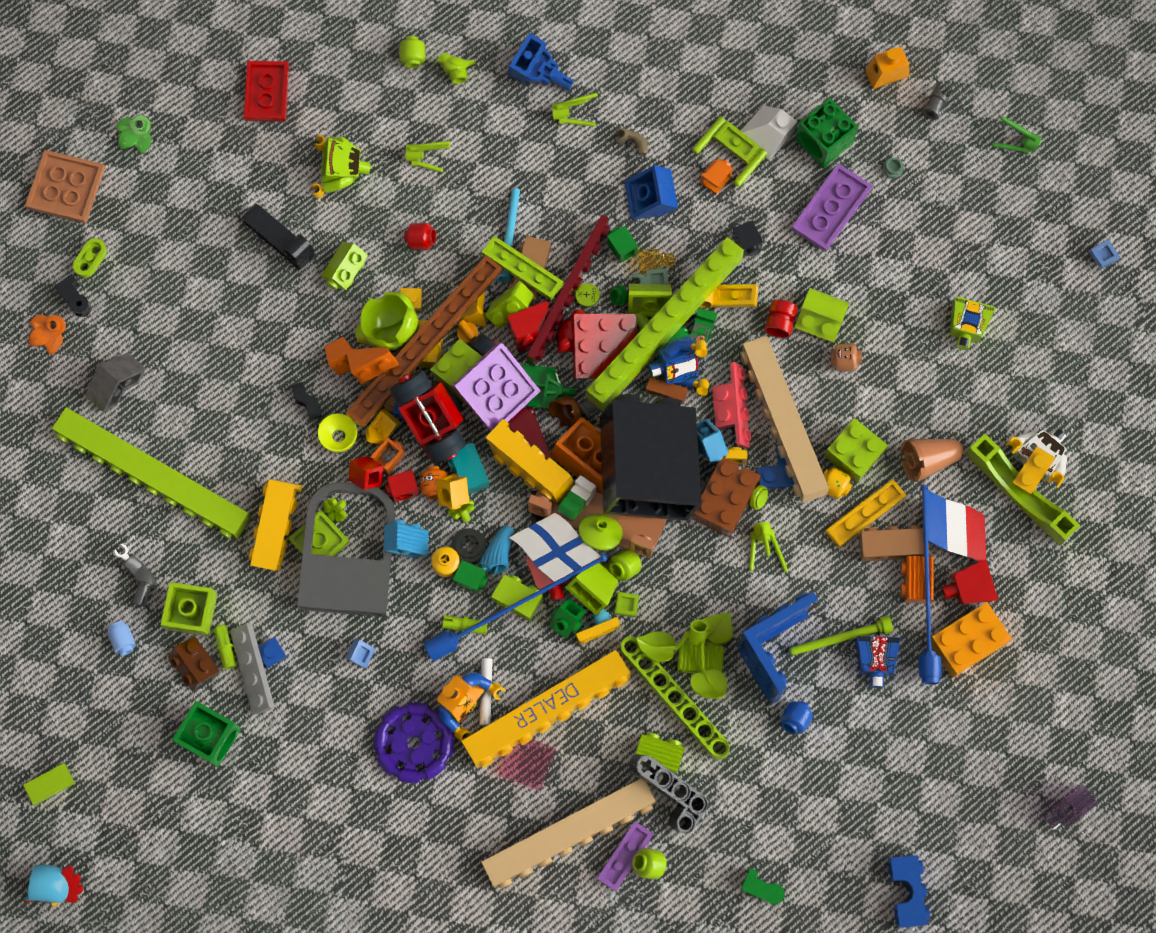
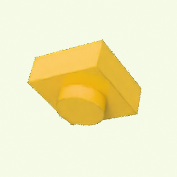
M400 288V293L405 294L411 300L415 311H421L422 288Z
M740 447L729 448L728 454L724 458L737 464H746L747 450H742Z

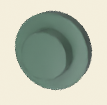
M889 158L884 162L883 172L887 177L898 178L902 175L904 165L900 159Z

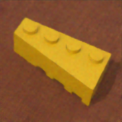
M504 419L486 436L494 455L493 459L501 466L505 464L515 477L521 476L530 488H537L540 490V494L549 500L552 499L558 504L575 485L572 476L550 457L545 460L546 457L543 452L535 445L530 447L519 431L513 433L509 428V423Z

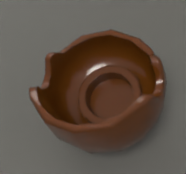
M562 396L550 402V416L559 418L560 426L571 428L582 417V409L579 403L571 396Z

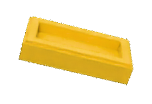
M615 617L576 634L579 645H582L616 631L620 628V622Z

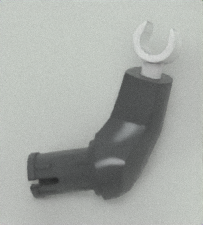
M119 544L123 549V554L120 555L116 550H113V555L117 558L122 557L121 563L135 578L137 584H139L132 603L145 607L151 589L156 587L157 581L151 571L132 553L127 554L128 548L126 545Z

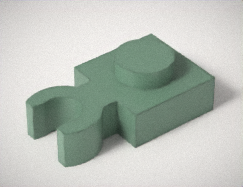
M667 268L646 270V276L633 274L632 281L638 280L640 284H668Z

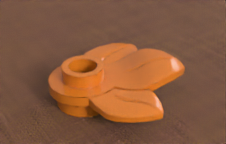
M45 315L35 316L30 321L34 330L29 336V345L34 347L45 345L48 353L52 355L63 343L62 333L66 328L65 321L58 315H51L49 317ZM53 322H56V327L52 329Z

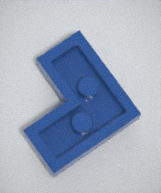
M779 444L775 446L778 465L757 467V474L761 475L759 485H763L767 489L793 487L795 484L793 478H789L786 473L785 465L787 463L785 458L781 459L777 448Z

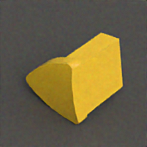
M484 292L461 317V320L477 326H486L487 318L483 312Z
M385 408L382 409L368 426L366 440L371 443L382 444L387 437L390 439L401 422Z

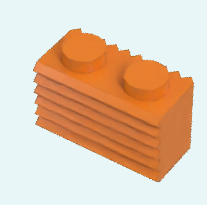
M909 555L900 565V574L904 575V583H901L900 596H904V603H926L924 556ZM932 556L929 557L930 604L933 601Z

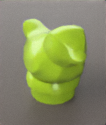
M448 53L440 54L436 62L442 65L444 72L449 74V79H451L453 84L467 81L468 72L466 69L475 64L474 59L466 61L462 58L451 56Z

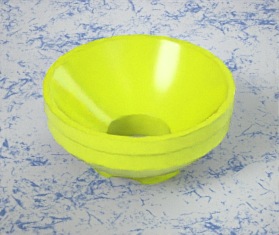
M336 413L327 416L318 428L320 443L331 452H345L354 445L357 439L358 432L355 422L344 414ZM337 431L345 433V439L341 442L333 440V434Z

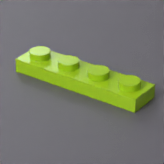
M495 236L492 237L482 250L484 257L487 255L501 266L502 269L551 301L564 284L561 279Z

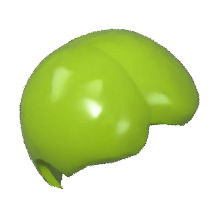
M386 292L379 299L370 298L363 306L361 322L356 326L355 336L358 342L363 345H371L374 348L387 347L391 351L404 347L417 331L419 321L411 300L405 294Z

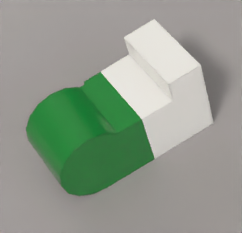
M580 475L575 481L573 488L559 505L558 512L574 521L596 495V485Z

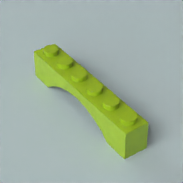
M986 434L981 436L965 454L1059 546L1081 526L1064 509L1046 499L1037 490H1034L1030 495L1014 485L1012 482L1019 474L1018 471L1009 462L1001 448Z

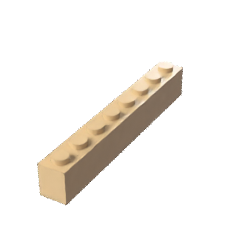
M765 336L743 343V349L740 352L741 360L749 368V371H747L751 383H755L757 400L763 403L764 408H762L764 418L771 423V435L779 443V446H777L781 459L785 458L787 463L785 465L786 473L789 478H793L795 483L793 490L796 497H800L802 503L826 496L829 487L768 337Z
M639 779L482 861V864L494 888L499 886L500 889H503L512 884L511 879L520 876L522 879L533 873L532 868L538 865L543 868L551 864L553 857L559 854L561 857L573 852L572 847L578 844L583 847L594 841L593 836L599 833L601 836L614 830L612 826L621 823L623 826L634 820L633 815L639 812L641 815L654 809L652 805L656 803V800L647 783Z

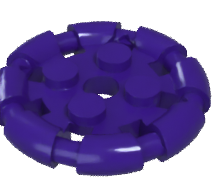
M412 702L407 703L403 707L397 706L386 713L381 719L382 723L379 728L376 727L373 738V749L376 750L378 756L376 760L385 773L389 776L392 774L397 777L398 781L420 783V780L428 778L430 780L444 770L446 767L445 763L452 756L454 735H451L450 730L439 720V710L435 711L429 708L430 705ZM410 714L412 720L403 722L402 716ZM424 716L431 719L429 725L422 722ZM390 726L396 728L392 736L386 733ZM441 731L443 738L436 740L434 733ZM411 737L420 739L418 748L411 749L408 747L407 743ZM391 746L393 753L387 755L385 747ZM435 750L441 753L437 760L432 758ZM399 761L406 764L403 770L396 767ZM424 763L425 770L417 772L416 765Z

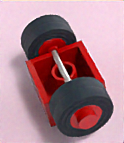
M423 370L411 375L408 373L399 378V382L393 385L389 391L394 397L395 402L401 405L398 409L420 446L429 442L424 447V451L430 461L435 464L455 457L457 452L466 445L459 430L454 429L463 421V417L443 383L440 382L431 387L432 385Z

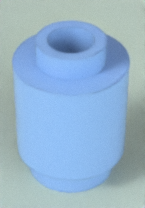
M118 621L108 626L109 632L107 634L116 654L120 653L121 656L133 652L136 643L129 626L124 621Z

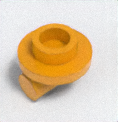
M465 320L458 323V338L464 343H472L478 336L477 327Z

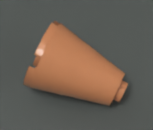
M956 439L904 440L901 444L900 454L904 453L905 458L901 462L907 477L911 481L915 480V482H918L961 460L964 449L962 444Z

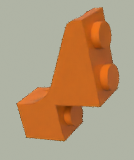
M344 337L325 346L328 364L337 375L340 376L351 371L361 384L399 365L397 359L387 347L353 349Z

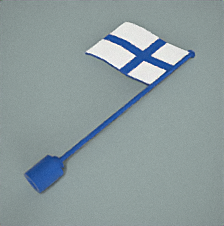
M554 513L509 537V539L523 548L535 565L554 582L457 635L454 631L450 633L449 630H445L424 642L426 651L434 662L458 649L457 644L460 643L458 640L460 637L604 560L606 562L607 556L605 554L599 555L591 547L587 546L572 526L560 515Z

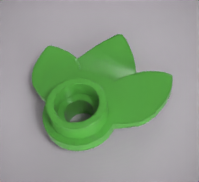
M137 115L134 118H123L118 122L116 129L122 132L118 138L119 148L128 149L135 145L138 151L144 154L151 144V136L149 134L151 130L150 119L144 115ZM139 122L143 123L141 128H138Z

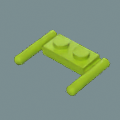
M722 116L714 122L692 148L694 154H699L713 137L745 164H748L734 180V185L737 187L743 184L768 154Z

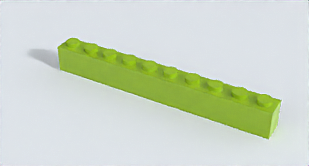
M727 237L586 390L587 399L604 412L612 399L628 386L658 353L659 348L663 347L743 260V249Z
M67 407L52 427V430L57 434L55 437L61 442L67 444L69 441L74 444V449L82 454L88 452L93 455L91 458L101 465L104 462L111 466L109 469L116 474L121 475L124 473L129 476L128 480L137 486L140 483L147 487L146 491L156 497L158 494L165 497L164 501L173 507L179 505L184 508L182 511L192 518L195 515L202 519L201 523L209 528L215 526L220 529L219 533L228 539L234 537L238 540L251 520L250 514Z

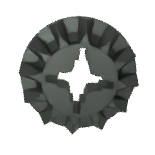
M466 528L455 534L452 539L451 548L458 553L461 561L473 563L481 559L486 551V540L478 530ZM466 538L469 539L471 544H477L472 547V554L468 552L467 548H462L466 545Z

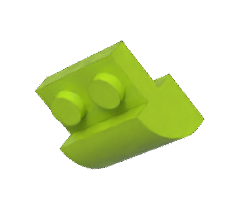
M810 288L794 328L835 342L850 302Z

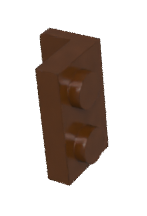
M196 636L173 647L168 656L171 666L177 669L182 676L183 683L189 686L191 691L197 690L201 683L217 676L220 672Z

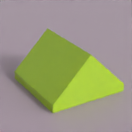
M629 284L628 314L637 315L642 312L647 314V317H654L672 297L671 284Z

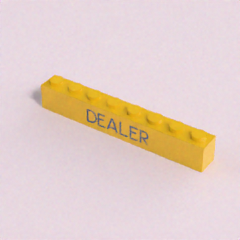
M617 650L462 740V743L476 768H485L491 765L496 757L500 755L503 757L511 753L513 747L518 744L524 745L533 739L532 736L535 734L547 732L555 722L567 720L571 713L577 709L581 711L587 708L594 699L604 698L610 693L609 690L614 687L620 688L629 682L628 679L631 678L630 671Z

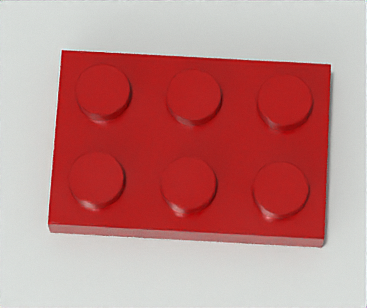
M247 61L244 104L245 121L286 122L289 81L288 61Z

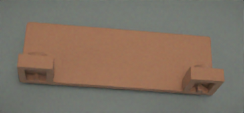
M538 490L535 496L531 494L528 501L529 512L544 518L556 513L565 519L573 529L578 531L580 523L584 518L593 514H603V494L596 492L594 498L574 521L558 512V507L563 499L557 504L552 499L549 500L542 496L540 490ZM604 514L615 519L622 528L623 536L617 546L651 559L666 524V519Z

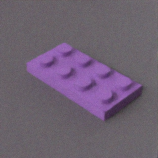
M838 163L793 224L791 230L824 252H827L869 194L873 185Z

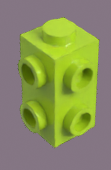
M342 242L321 277L327 281L326 285L331 289L347 290L352 285L357 272L364 266V261L368 255L354 243Z

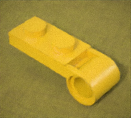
M757 284L719 285L700 307H757L758 286Z

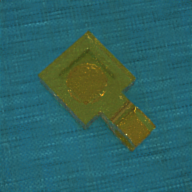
M659 249L638 251L640 274L646 273V270L661 269L660 266H675L674 253L659 255Z

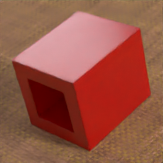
M368 456L350 460L349 481L363 490L382 485L383 465Z

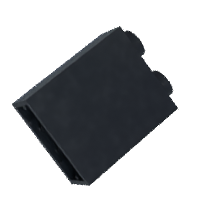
M623 394L612 399L600 416L603 514L687 521L702 504L696 407L681 406V402L673 398L660 399L655 403H644L639 401L638 396L632 394Z

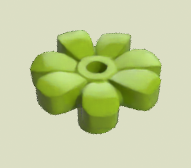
M333 497L330 500L326 499L323 501V509L325 513L329 514L328 518L331 521L336 519L339 523L343 522L347 517V513L343 510L346 502L343 499L337 502Z
M469 499V503L461 505L459 509H449V516H452L454 520L461 517L464 523L470 521L471 517L468 512L475 509L473 500Z

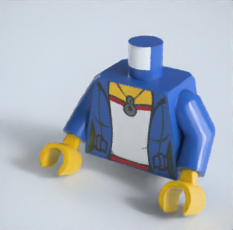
M688 335L681 339H674L668 345L659 348L658 362L648 365V370L652 377L661 374L667 384H680L689 388L697 387L699 395L706 396L708 394V380L700 379L696 381L699 378L698 357H706L708 352L704 340H698L695 344Z

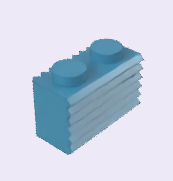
M708 419L698 422V451L711 462L721 460L723 456L728 454L721 431Z
M392 520L391 524L384 525V551L412 558L428 556L429 531L421 529L420 524L406 525L404 520Z

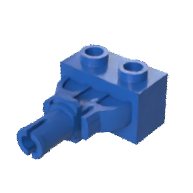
M529 33L509 65L507 75L524 85L527 81L531 83L541 82L546 86L553 82L568 92L574 79L558 71L559 64L554 62L550 53L545 50L547 43Z

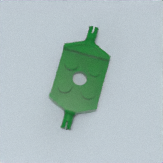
M520 364L541 390L525 406L544 408L549 411L550 402L559 398V396L575 397L576 388L563 387V384H560L555 368Z

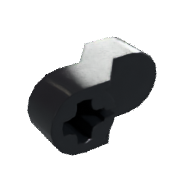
M300 382L291 385L296 403L307 408L310 420L322 418L318 399L306 393L304 383Z

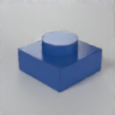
M275 637L259 646L261 658L267 668L287 657Z

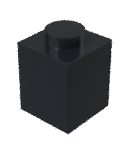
M753 220L733 228L732 237L735 243L743 249V257L747 255L751 257L760 252L763 241Z

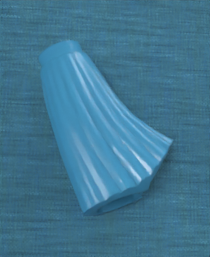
M503 525L496 533L478 564L480 568L492 574H500L508 569V555L512 540L509 537L514 535L515 530L513 528Z

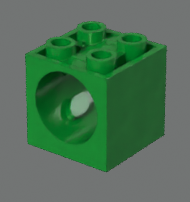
M829 98L799 122L795 141L823 169L853 145L858 126Z
M195 701L172 741L219 768L241 728L235 722Z

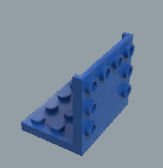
M805 592L796 597L795 602L790 606L787 603L783 604L775 610L776 614L770 617L764 615L756 620L757 624L744 631L738 643V652L770 705L779 701L787 688L785 685L787 680L781 671L777 672L773 665L775 660L769 651L765 652L761 644L808 618L807 612L811 604L819 600L814 592L809 595Z

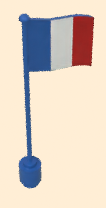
M922 485L920 490H922L927 651L923 652V656L918 657L919 678L922 684L934 685L940 684L942 669L941 656L936 655V652L932 651L928 542L946 552L960 555L976 562L986 559L985 516L969 506L944 499L929 491L927 485Z

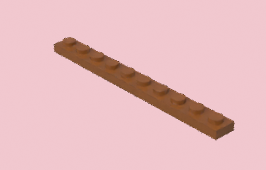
M486 255L395 356L399 365L378 375L345 412L346 415L363 428L392 396L389 389L399 382V378L408 373L411 374L498 277L503 271L502 267Z

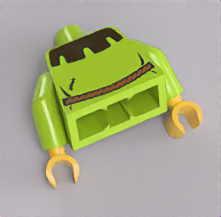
M323 135L316 137L318 142H322L314 145L318 151H323L320 183H323V186L318 183L312 184L311 188L313 190L319 189L317 193L312 194L315 198H321L324 192L330 193L350 186L358 178L359 173L369 174L370 162L360 161V149L354 147L346 138L327 137L325 139Z

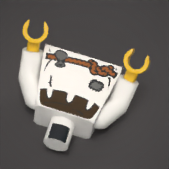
M1056 428L1051 435L1044 430L1039 433L1033 431L1018 437H1012L1005 444V446L1010 445L1013 447V457L1023 465H1025L1037 446L1055 457V460L1041 480L1048 483L1054 481L1057 483L1056 487H1060L1064 481L1067 458L1064 455L1067 449L1061 444L1066 435L1062 430Z

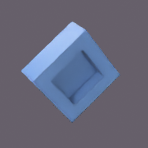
M1109 240L1094 247L1089 252L1100 269L1120 258Z
M355 638L345 658L366 669L375 648Z

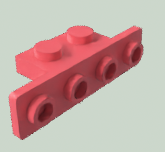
M731 362V383L712 387L715 426L719 430L735 427L736 444L746 449L750 448L749 441L751 440V433L748 429L749 412L746 406L748 394L744 382L746 372L742 365Z

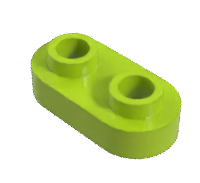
M93 238L87 241L74 260L73 269L79 277H91L105 258L107 247L101 239ZM95 249H100L98 253H94ZM84 266H89L87 270H82Z

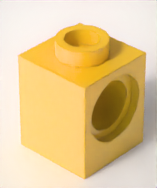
M452 474L436 479L439 505L455 510L461 508V505L469 503L467 477Z

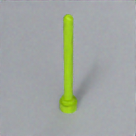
M889 615L880 617L875 624L790 647L788 652L790 655H797L855 639L858 635L865 636L879 632V634L884 633V635L893 633L892 622Z

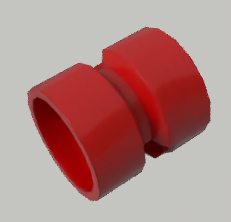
M773 300L769 309L770 316L767 317L764 331L778 338H789L794 325L792 321L795 320L798 307L789 301Z

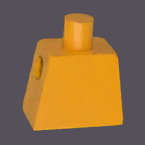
M902 47L891 48L888 51L876 54L865 70L872 88L875 89L909 77V62Z

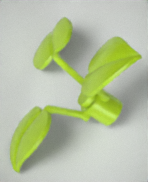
M730 612L692 621L690 631H685L683 638L677 645H675L673 636L662 631L651 632L637 637L636 642L641 652L649 659L657 662H666L673 659L674 651L678 650L686 639L689 638L692 645L700 646L702 672L695 673L690 681L692 690L705 698L721 699L725 696L727 680L724 674L718 669L705 670L704 645L707 639L713 644H725L731 640L733 627Z

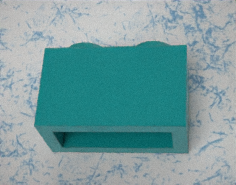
M473 442L465 445L457 452L455 457L448 460L451 471H456L459 476L467 477L468 494L490 487Z

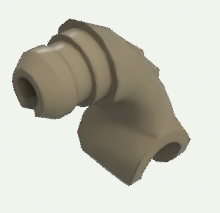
M624 128L616 130V135L623 136L616 139L619 145H624L628 140L634 141L639 155L643 156L648 153L647 147L649 142L636 131Z

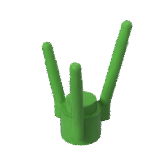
M1004 116L1000 117L1006 124L1024 134L1020 143L1024 146L992 143L993 147L1021 151L1025 154H1028L1029 151L1035 152L1042 139L1041 136L1029 132Z

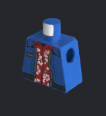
M861 635L856 637L855 646L859 671L861 675H870V687L883 688L884 676H892L894 673L900 637Z

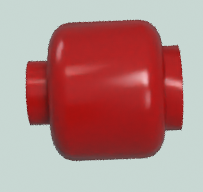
M412 223L404 232V241L408 243L409 248L412 250H429L436 243V230L429 223Z

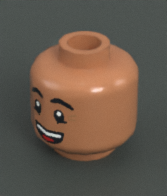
M853 343L837 344L831 350V366L835 367L839 372L855 371L858 363H862V351H857V346Z

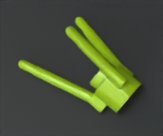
M593 93L564 102L552 103L553 119H559V124L569 123L595 127L596 123L567 119L566 116H570L569 107L587 103L588 99L597 97L598 94Z
M450 141L407 144L405 150L406 161H412V166H420L443 172L442 168L420 162V159H424V151L450 148Z
M759 522L754 524V532L750 533L749 570L753 571L757 540L758 543H764L768 557L770 556L768 542L772 541L783 571L787 572L785 560L770 523Z

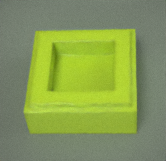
M618 592L614 615L636 618L639 595Z

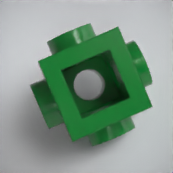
M568 599L560 607L557 606L550 616L553 619L549 627L566 639L572 633L576 635L583 625L580 621L585 615L586 610L571 599Z

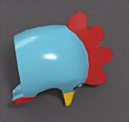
M47 864L35 865L31 873L29 889L27 890L28 897H25L23 901L28 903L47 901L52 904V908L64 900L76 903L78 901L77 895H80L84 889L79 884L81 876L80 874L73 873V866H65L62 869Z

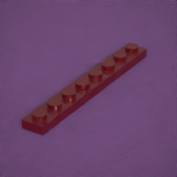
M601 215L527 354L528 364L535 367L537 361H542L546 352L544 349L546 344L551 343L555 336L554 329L556 325H561L565 316L563 314L565 308L571 306L574 299L572 295L575 290L580 289L584 272H589L592 266L591 259L593 255H598L602 245L600 244L602 238L606 239L611 227L608 226V217Z

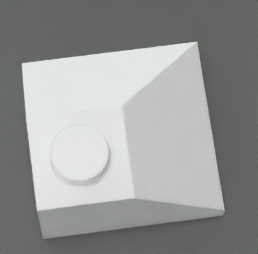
M762 106L741 132L758 144L760 148L764 149L768 153L765 158L770 161L796 130L797 121L782 109Z

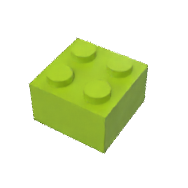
M854 418L828 447L824 457L840 470L849 474L850 478L858 484L885 453L888 445Z
M169 582L161 626L169 631L209 637L218 594L213 588Z

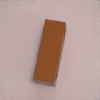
M650 377L645 393L664 399H677L684 405L688 389L675 384H667L665 381Z

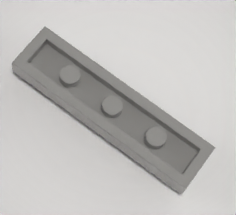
M246 623L230 630L252 715H258L275 708L252 623Z

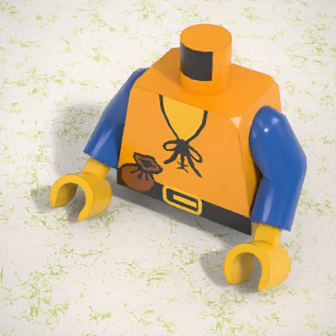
M477 672L464 676L455 675L444 686L443 691L436 700L440 705L439 720L451 732L455 731V738L461 742L465 733L469 736L472 733L464 727H459V725L463 723L487 692L486 690L489 689V692L497 700L501 699L496 694L497 691L503 690L506 692L500 683L495 682L491 684V680Z

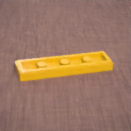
M892 479L831 525L825 532L834 544L840 548L906 498L907 495L895 480Z

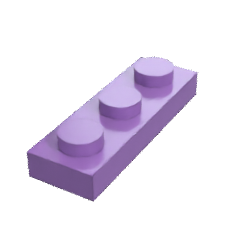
M635 821L597 879L616 892L631 870L634 856L640 849L646 847L654 834Z

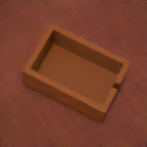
M723 457L719 460L701 496L702 504L693 513L691 519L731 538L754 489L759 483L761 475L745 467L739 470V464Z

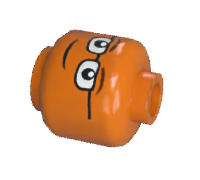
M430 466L420 474V490L427 499H438L436 479L448 475L446 471L440 470L439 466Z

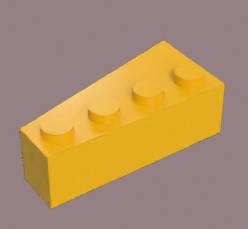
M269 479L268 483H265L263 488L264 504L260 505L258 517H261L259 526L255 527L253 538L256 539L255 546L251 547L249 553L251 566L274 571L281 570L287 547V540H284V538L291 532L292 519H290V515H293L297 509L298 502H296L295 496L296 492L301 493L303 485Z

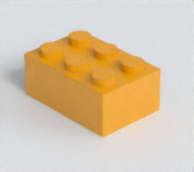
M988 602L931 637L933 650L938 656H941V662L952 678L1012 640Z

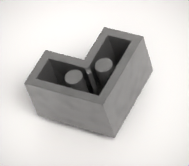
M128 352L120 356L117 355L107 362L103 361L96 367V373L88 383L89 388L85 396L101 411L104 412L118 405L124 390L139 384L146 368Z

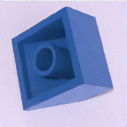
M653 165L625 180L632 220L663 216L678 208L671 169Z

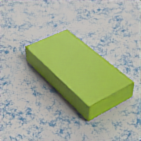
M63 763L24 784V788L32 804L36 805L74 785L75 782L67 765Z

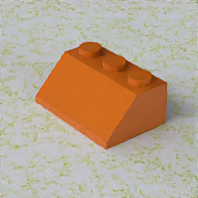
M581 417L556 442L551 457L577 478L581 475L595 484L596 492L603 494L600 433L595 430L592 424Z

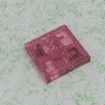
M531 740L524 745L518 744L515 747L513 746V751L505 756L498 776L541 791L556 748L535 740Z

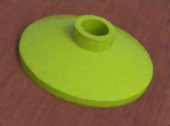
M604 514L589 515L581 521L579 526L581 540L587 546L596 550H609L616 547L621 542L623 536L620 524L612 517Z

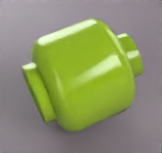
M407 36L406 40L401 41L399 44V61L407 68L420 67L426 59L425 43L418 40L417 36Z
M627 549L621 550L609 560L610 573L620 581L629 580L637 575L642 566L639 555Z
M649 848L640 849L632 861L635 873L639 877L646 879H659L664 874L667 866L665 855L659 850Z

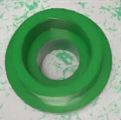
M616 285L610 290L612 304L617 306H624L626 304L628 291L623 285Z

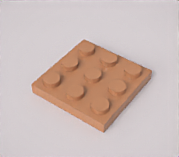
M44 150L25 204L26 209L87 224L106 168L105 165Z

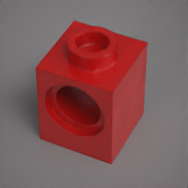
M412 470L387 477L389 484L385 485L388 497L393 496L395 503L420 495Z

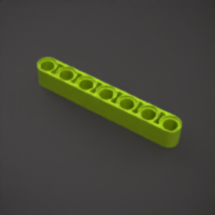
M628 636L624 638L620 650L626 661L709 756L717 761L723 760L730 750L728 741L659 662L649 659L641 652L637 645L636 637ZM628 643H633L637 650L629 653L624 649V646ZM648 660L651 663V667L644 670L640 668L639 662ZM661 676L666 680V684L659 687L655 685L654 679ZM672 693H677L681 700L678 703H672L669 701L668 696ZM692 710L695 713V718L693 720H686L683 712ZM700 727H707L710 730V735L708 737H701L698 729ZM715 744H722L725 752L720 755L716 754L713 751V746Z

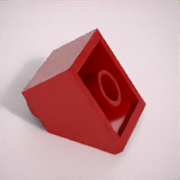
M548 301L507 316L508 329L518 352H528L549 314Z

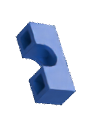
M918 855L887 859L890 882H902L910 890V897L906 903L893 905L896 929L927 925V921L930 920L928 906L925 907L924 897H927L925 883L921 882L920 874L924 873L922 860H918Z

